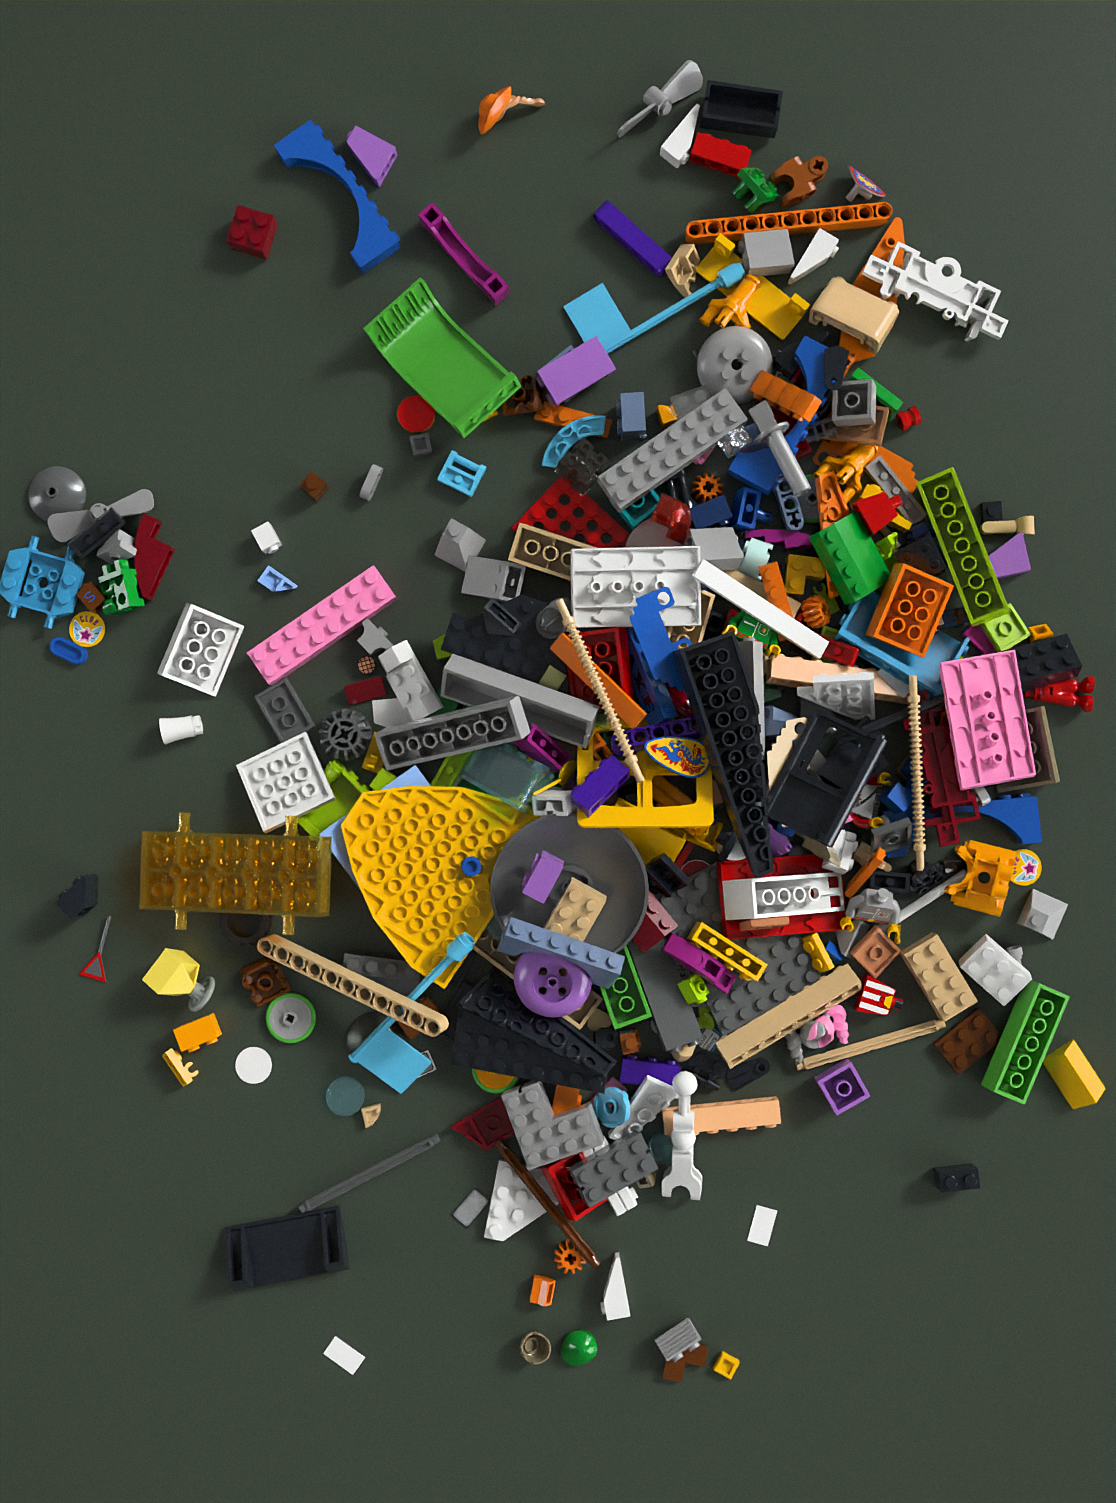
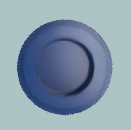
M469 856L462 861L461 868L465 875L475 876L481 870V863L476 857Z

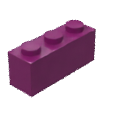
M528 724L531 733L521 740L512 742L546 772L560 773L561 768L569 761L571 756L536 724Z

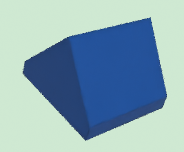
M828 940L824 947L835 966L842 960L843 955L840 948Z

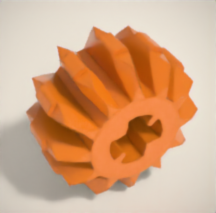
M704 472L703 478L698 475L696 477L697 482L692 483L694 489H692L691 493L697 494L694 498L696 501L700 498L702 499L701 504L706 500L709 501L723 495V491L720 489L724 487V484H718L721 480L720 477L713 479L714 473H711L710 477H708L707 473ZM705 485H708V488L711 487L710 492H706L707 489L704 491Z
M820 595L810 596V598L803 600V605L801 606L804 621L812 629L825 626L829 623V618H831L829 612L831 609L828 607L829 603Z
M566 1239V1245L560 1242V1249H555L554 1251L557 1255L554 1257V1262L558 1263L557 1268L561 1269L564 1267L565 1274L568 1272V1269H571L572 1274L575 1273V1268L582 1270L581 1264H586L583 1256L573 1244H570L569 1239ZM568 1254H571L573 1259H569Z

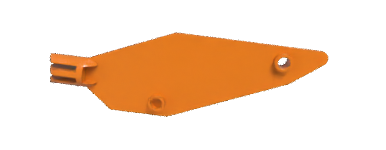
M894 218L871 255L887 262L889 254L896 243L899 241L905 244L901 218ZM899 248L893 261V265L900 269L903 263V249ZM863 267L852 285L880 298V289L883 284L862 275ZM892 293V295L889 298L884 299V301H891L897 305L898 297H894L895 294ZM841 330L839 346L849 351L844 373L845 377L854 362L874 357L875 354L868 351L869 345L866 342L862 345L860 344V339Z

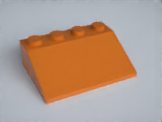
M894 563L865 636L924 658L954 585L907 564Z

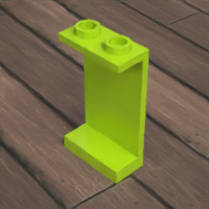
M343 770L341 772L343 776L330 785L336 800L295 819L320 846L324 845V840L319 834L348 814L363 792L371 791L365 784L361 785L357 781L359 777L352 770L349 772Z

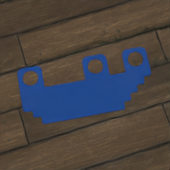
M663 587L636 598L637 606L633 608L634 615H631L629 618L654 680L660 678L662 683L668 682L671 688L676 686L678 692L682 690L685 692L672 651L678 650V646L681 643H686L688 646L692 645L689 638H683L671 643L659 611L673 606L675 601L670 589ZM661 592H666L669 595L670 600L666 605L658 602L657 597Z

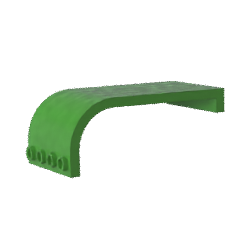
M421 277L363 328L374 346L391 367L463 438L470 434L522 387L512 371L509 373L447 315Z

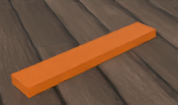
M562 633L550 649L592 689L591 679L587 678L589 674L585 673L584 663L580 662L582 659L581 657L578 658L577 648L573 647L575 643L571 642V639ZM594 663L595 671L599 672L597 676L601 677L600 682H603L602 687L606 688L604 692L608 693L607 698H610L609 702L613 703L611 707L615 708L614 712L632 729L636 728L647 713Z

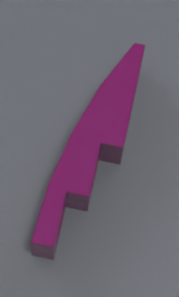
M761 529L744 531L742 534L743 542L754 538L773 546L782 544L783 552L814 547L809 539L812 535L800 532Z

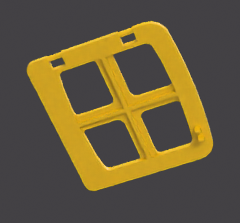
M617 714L616 718H617V719L619 718L620 721H618V722H619V724H622L621 729H624V730L632 729V728ZM677 714L678 717L675 718L674 720L683 719V718H685V717H683L682 715ZM607 715L597 716L594 732L589 741V750H582V747L577 746V785L581 786L585 782L586 776L599 768L598 766L601 761L593 759V736L597 732L614 731L611 730L612 725L608 724L610 721L606 720ZM645 717L636 728L649 726ZM694 725L693 728L698 730L697 725ZM637 737V742L644 741L642 737ZM645 750L637 752V764L645 780L637 783L636 807L601 805L590 817L577 808V823L582 828H706L712 825L714 819L712 769L709 766L702 776L696 778L697 801L694 804L653 807V777L678 774L656 763L648 756ZM621 761L626 767L630 769V776H634L630 766L627 765L625 761Z

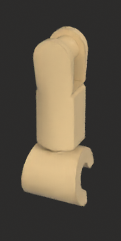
M1034 516L1020 517L1016 519V522L1015 520L987 521L980 526L979 531L983 535L1014 534L1015 532L1016 534L1035 535Z

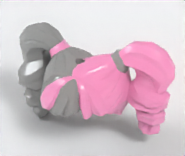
M835 1005L825 1011L822 1016L799 1027L800 1034L794 1030L785 1036L787 1039L786 1044L788 1045L787 1049L791 1051V1057L795 1059L796 1063L800 1064L803 1061L802 1043L812 1049L824 1047L834 1039V1031H836L837 1037L842 1044L848 1043V1023L845 1022L847 1014L841 1005Z

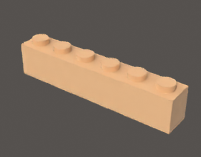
M776 1096L690 1105V1111L695 1112L693 1129L695 1135L702 1131L712 1134L718 1133L722 1129L732 1132L742 1127L752 1130L757 1129V1126L765 1125L766 1128L776 1127V1124H781L779 1100ZM678 1106L667 1107L665 1110L662 1109L664 1134L671 1137L673 1131L674 1110H678Z

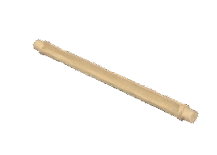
M941 1019L928 1021L830 1050L823 1054L803 1058L800 1064L795 1062L798 1071L808 1070L826 1063L866 1053L873 1049L876 1050L913 1039L917 1036L930 1034L945 1028L946 1024Z

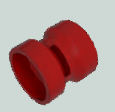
M916 406L908 408L907 412L900 411L895 414L897 425L901 431L909 429L911 425L921 424L922 421Z

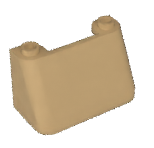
M837 276L836 278H831L813 304L809 314V322L816 326L821 321L824 326L830 324L860 339V344L863 345L866 342L869 345L868 351L876 355L897 319L899 310L895 303L891 301L886 302L847 283L844 278Z

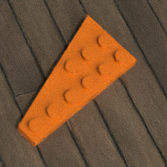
M834 471L815 478L821 530L850 514L838 481L835 479ZM826 571L828 596L831 599L838 596L839 593Z

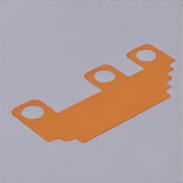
M833 440L829 443L822 441L813 457V462L818 466L822 465L818 460V456L822 452H827L833 458H836L837 455L840 457L849 455L858 444ZM882 446L878 447V452L874 454L865 466L880 455L912 495L917 487L916 482H918V480L914 479L916 473L911 470L913 464ZM863 469V472H862L861 475H860V480H861L862 476H863L864 473H865V470H864V469Z

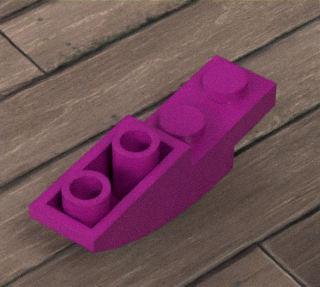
M674 933L670 934L662 948L665 953L689 971L700 975L722 993L727 994L736 979V976L725 969L726 966L717 959Z

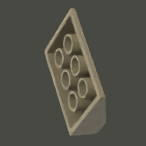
M1045 706L1025 710L1033 759L1038 768L1035 770L1036 775L1031 778L997 784V793L1060 782Z

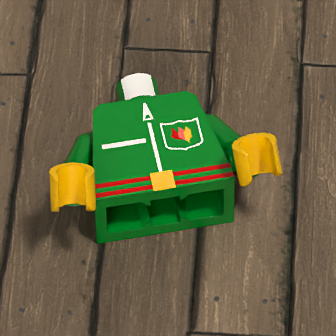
M740 611L731 617L726 629L722 632V634H725L726 632L734 631L739 642H743V638H755V641L763 642V651L768 648L766 653L768 657L772 652L775 654V658H777L781 652L778 646L777 632L745 611Z

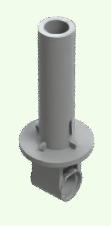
M764 400L749 409L752 419L761 432L755 439L756 444L767 442L795 497L801 496L808 492L811 487L782 434L790 425L788 422L778 424L771 407Z

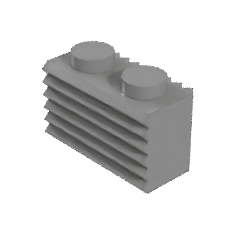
M686 1318L655 1339V1342L666 1361L672 1360L675 1363L683 1357L682 1353L689 1349L691 1352L699 1347L698 1342L702 1339L691 1320Z

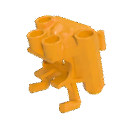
M973 840L965 841L964 846L956 845L955 852L967 864V874L961 883L946 886L944 892L952 894L950 901L954 902L953 905L1000 917L1004 901L1006 900L1009 888L1008 883L1011 880L1017 852ZM981 872H987L990 875L988 883L983 884L978 880V875Z

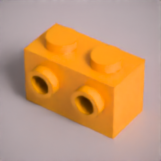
M214 1013L173 1030L181 1052L187 1049L188 1052L195 1051L200 1048V1044L205 1042L207 1045L218 1041L217 1037L222 1035Z

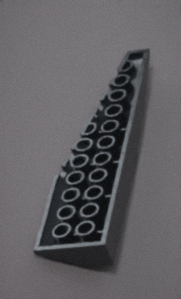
M732 631L672 652L724 805L754 878H758L774 872L772 847L769 842L770 827H768L767 819L769 813L765 797L767 796L764 763H762L761 724H759L758 718L760 712L735 633Z

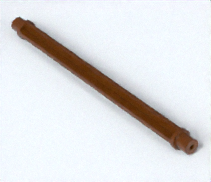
M502 1139L497 1141L494 1145L498 1148V1152L514 1169L515 1173L586 1262L590 1263L593 1268H596L600 1264L596 1254L580 1237L554 1202L551 1201L550 1197L519 1161L508 1144H505Z

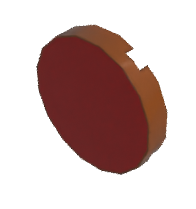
M409 396L398 407V421L402 428L409 433H424L434 424L435 410L421 396Z

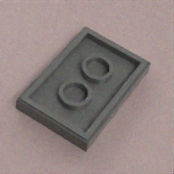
M287 677L253 696L280 743L316 727Z

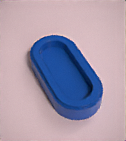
M55 637L50 642V651L73 664H82L87 660V650L66 638Z

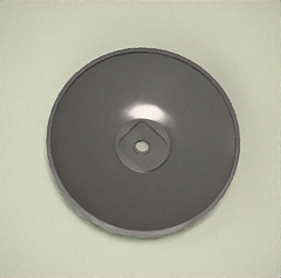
M571 812L568 816H556L554 813L544 815L532 820L516 831L498 855L491 877L492 908L501 930H504L511 917L543 928L565 890L564 885L573 877L607 896L602 910L583 942L613 953H618L631 941L642 924L649 897V884L644 862L639 851L628 836L619 828H582L577 823V812ZM543 850L564 861L563 869L544 904L522 893L523 886L521 885L526 872L532 871L530 867L536 854H541Z

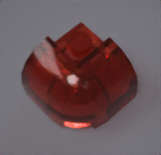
M662 493L654 509L651 521L668 527L666 538L684 544L691 527L692 513L684 502Z

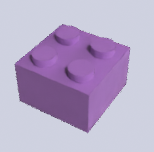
M544 850L541 854L537 853L530 867L532 871H527L522 880V893L544 904L563 869L564 861Z
M847 1058L814 1076L816 1083L836 1115L870 1097L852 1062Z

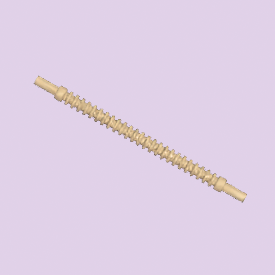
M559 599L556 601V604L563 617L562 623L564 627L568 628L566 631L570 632L571 642L575 643L573 647L577 648L578 658L581 657L582 660L580 662L584 663L585 673L589 674L587 678L591 679L592 689L596 690L594 693L598 694L599 704L603 705L601 709L605 710L606 720L610 721L608 724L612 725L613 735L617 736L615 740L619 741L618 746H621L620 751L624 752L625 762L630 766L637 783L644 781L645 779L637 764V756L633 755L634 750L630 749L632 745H629V739L626 740L625 738L627 734L623 733L624 729H621L622 724L618 722L620 719H617V713H614L615 708L611 707L613 703L609 702L610 698H607L608 693L604 692L606 688L602 687L601 677L597 676L599 672L595 671L596 667H593L594 662L590 661L592 657L588 656L587 646L583 645L585 641L581 640L582 636H579L580 631L576 630L578 626L574 625L575 619L573 616H570L564 600Z
M910 675L907 701L910 703L908 706L910 711L908 713L911 715L908 717V719H911V722L908 724L911 725V728H909L911 739L909 741L912 744L909 747H912V750H910V753H912L910 764L913 765L910 767L913 770L910 773L913 775V778H911L913 789L911 791L914 792L911 795L914 798L912 800V803H914L912 814L915 815L912 817L915 820L912 823L915 825L913 828L915 831L913 833V836H915L913 839L915 842L913 849L916 851L917 871H923L926 844L923 843L925 841V838H923L925 836V833H923L925 822H922L925 817L922 816L924 814V811H922L924 800L921 799L924 795L921 794L923 791L921 789V786H923V783H921L923 772H920L923 767L920 766L922 764V761H920L922 750L919 749L922 746L919 744L921 741L919 738L921 736V733H919L921 722L918 721L921 718L918 716V713H920L918 710L920 708V705H918L920 696L917 695V675Z

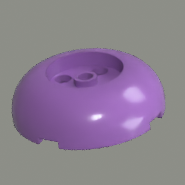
M524 952L519 957L514 971V985L522 1003L534 1013L545 1017H562L573 1013L584 1004L592 988L591 977L583 968L564 958L546 953ZM541 967H545L547 969V973L542 975L540 974L539 969ZM565 968L567 974L561 975L559 969ZM555 979L556 981L555 983H551V981L549 980ZM543 986L547 991L540 993L538 989ZM564 987L567 992L562 994L558 992V989Z

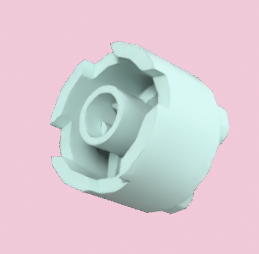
M754 538L746 540L743 552L746 554L738 571L757 581H761L758 567L768 563L770 553L767 551L768 549L772 550L773 545Z

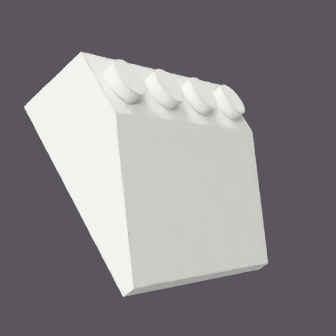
M186 603L157 673L216 697L244 626L193 604Z

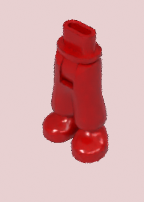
M1086 676L1081 682H1077L1075 679H1067L1023 691V697L1031 698L1032 701L1036 700L1066 707L1078 705L1084 712H1091L1094 703L1093 696L1075 695V692L1092 693L1095 680L1093 676Z

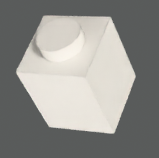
M269 522L251 530L259 547L265 554H272L278 551V547L282 545Z

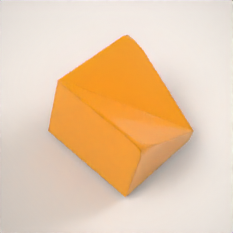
M657 406L656 414L660 426L665 428L673 425L677 419L672 415L669 406Z

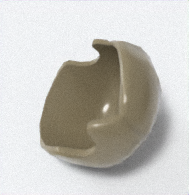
M531 1331L526 1333L521 1339L519 1346L521 1356L527 1362L538 1365L544 1363L549 1358L551 1346L548 1338L543 1334Z

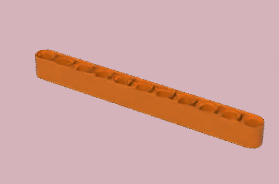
M887 202L697 220L688 223L685 231V240L689 244L698 245L715 243L720 233L730 241L741 240L743 233L788 229L789 235L817 233L819 228L829 232L884 226L888 222L893 209ZM878 212H883L886 216L882 217ZM859 214H865L867 218H861ZM841 216H846L848 220H843ZM826 217L830 222H824L822 218ZM807 219L811 224H805L803 220ZM789 221L792 226H787L784 222ZM765 223H771L773 228L766 227ZM746 225H752L755 229L749 230ZM734 227L736 231L731 232L727 228ZM712 228L715 229L717 233L712 234L708 230ZM695 230L698 232V235H691L689 232Z

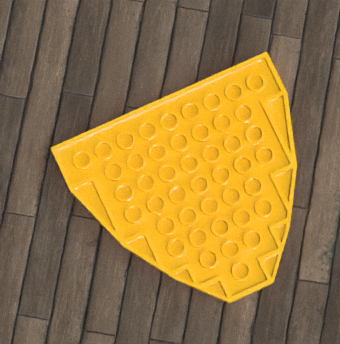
M406 786L363 792L342 822L341 829L353 874L373 919L408 964L426 977L447 955L446 947L459 934L463 932L468 933L476 943L494 916L490 886L493 868L498 855L516 831L541 816L534 815L532 810L521 803L463 787ZM473 856L480 861L481 870L477 875L467 876L463 873L461 864L466 857ZM466 956L460 962L453 961L433 982L445 989Z

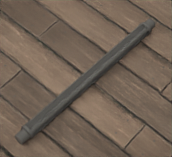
M438 1134L432 1137L429 1136L413 1146L305 1200L304 1203L299 1205L300 1211L302 1213L308 1210L311 1211L328 1200L411 1159L413 1156L433 1148L435 1144L441 1142Z

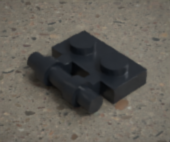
M696 1045L692 1056L687 1061L693 1068L691 1071L688 1069L683 1071L691 1072L696 1077L697 1083L704 1085V1088L718 1091L720 1084L714 1082V1079L718 1077L723 1080L728 1065L723 1057ZM700 1069L709 1073L707 1078L698 1075Z

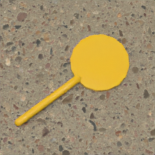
M570 760L566 762L560 770L559 779L533 792V796L558 783L563 787L576 769L577 761Z

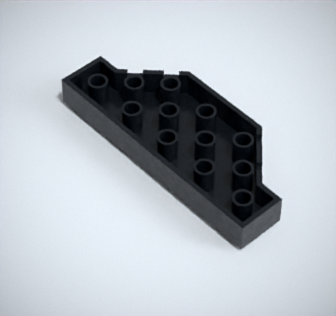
M521 594L501 604L522 623L512 636L487 634L483 613L471 619L453 612L440 650L535 683L540 681L550 665L567 675L558 691L570 694L567 665L550 649L557 638H545L536 629L535 621L537 615L549 605L548 603ZM576 628L580 632L600 630L599 628Z

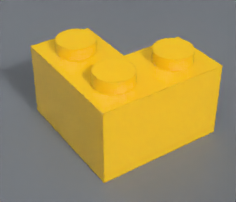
M792 554L785 558L786 569L783 584L787 596L800 598L804 595L805 580L822 581L825 578L826 571L820 558Z

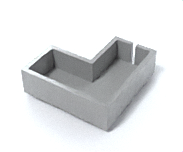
M534 1080L524 1083L523 1086L518 1085L507 1089L501 1095L528 1170L603 1144L604 1136L591 1102L554 1114L543 1083Z

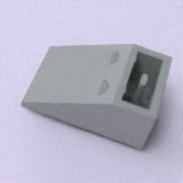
M469 556L461 593L489 600L494 598L498 602L505 603L520 595L526 566L507 561Z

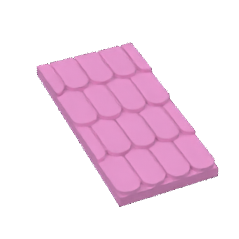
M1015 650L941 662L939 673L960 791L1034 777L1036 772Z

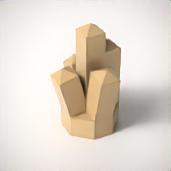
M862 841L852 859L863 866L873 855L871 846ZM885 861L878 866V868L886 872L892 870V866Z

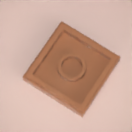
M789 917L748 920L738 923L739 930L778 928L788 925Z
M874 925L849 953L876 979L897 957L901 950L878 926Z

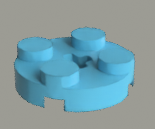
M607 1087L604 1094L598 1093L593 1100L595 1115L597 1118L599 1117L604 1126L613 1128L629 1120L630 1103L628 1094L619 1088ZM611 1103L614 1105L613 1112L612 1109L609 1108V1104Z

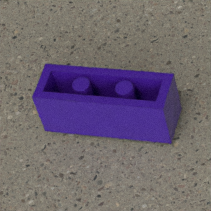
M613 755L608 759H603L598 766L599 768L595 772H590L586 776L585 782L581 786L577 785L571 792V802L588 817L630 777V769Z
M627 1054V1056H622L619 1081L641 1085L645 1077L649 1075L673 1086V1078L680 1072L681 1066L674 1059L658 1061L656 1057L646 1056V1059L638 1058L636 1054Z

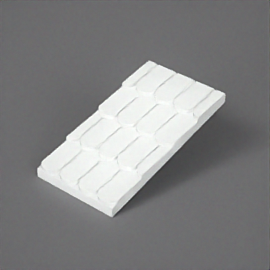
M700 546L584 548L570 550L571 616L574 617V625H577V628L633 627L629 617L634 615L633 608L637 606L636 598L663 587L670 589L675 601L673 606L659 611L664 626L701 625V582L692 577L700 563ZM666 592L659 593L657 597L658 602L662 605H666L670 600Z

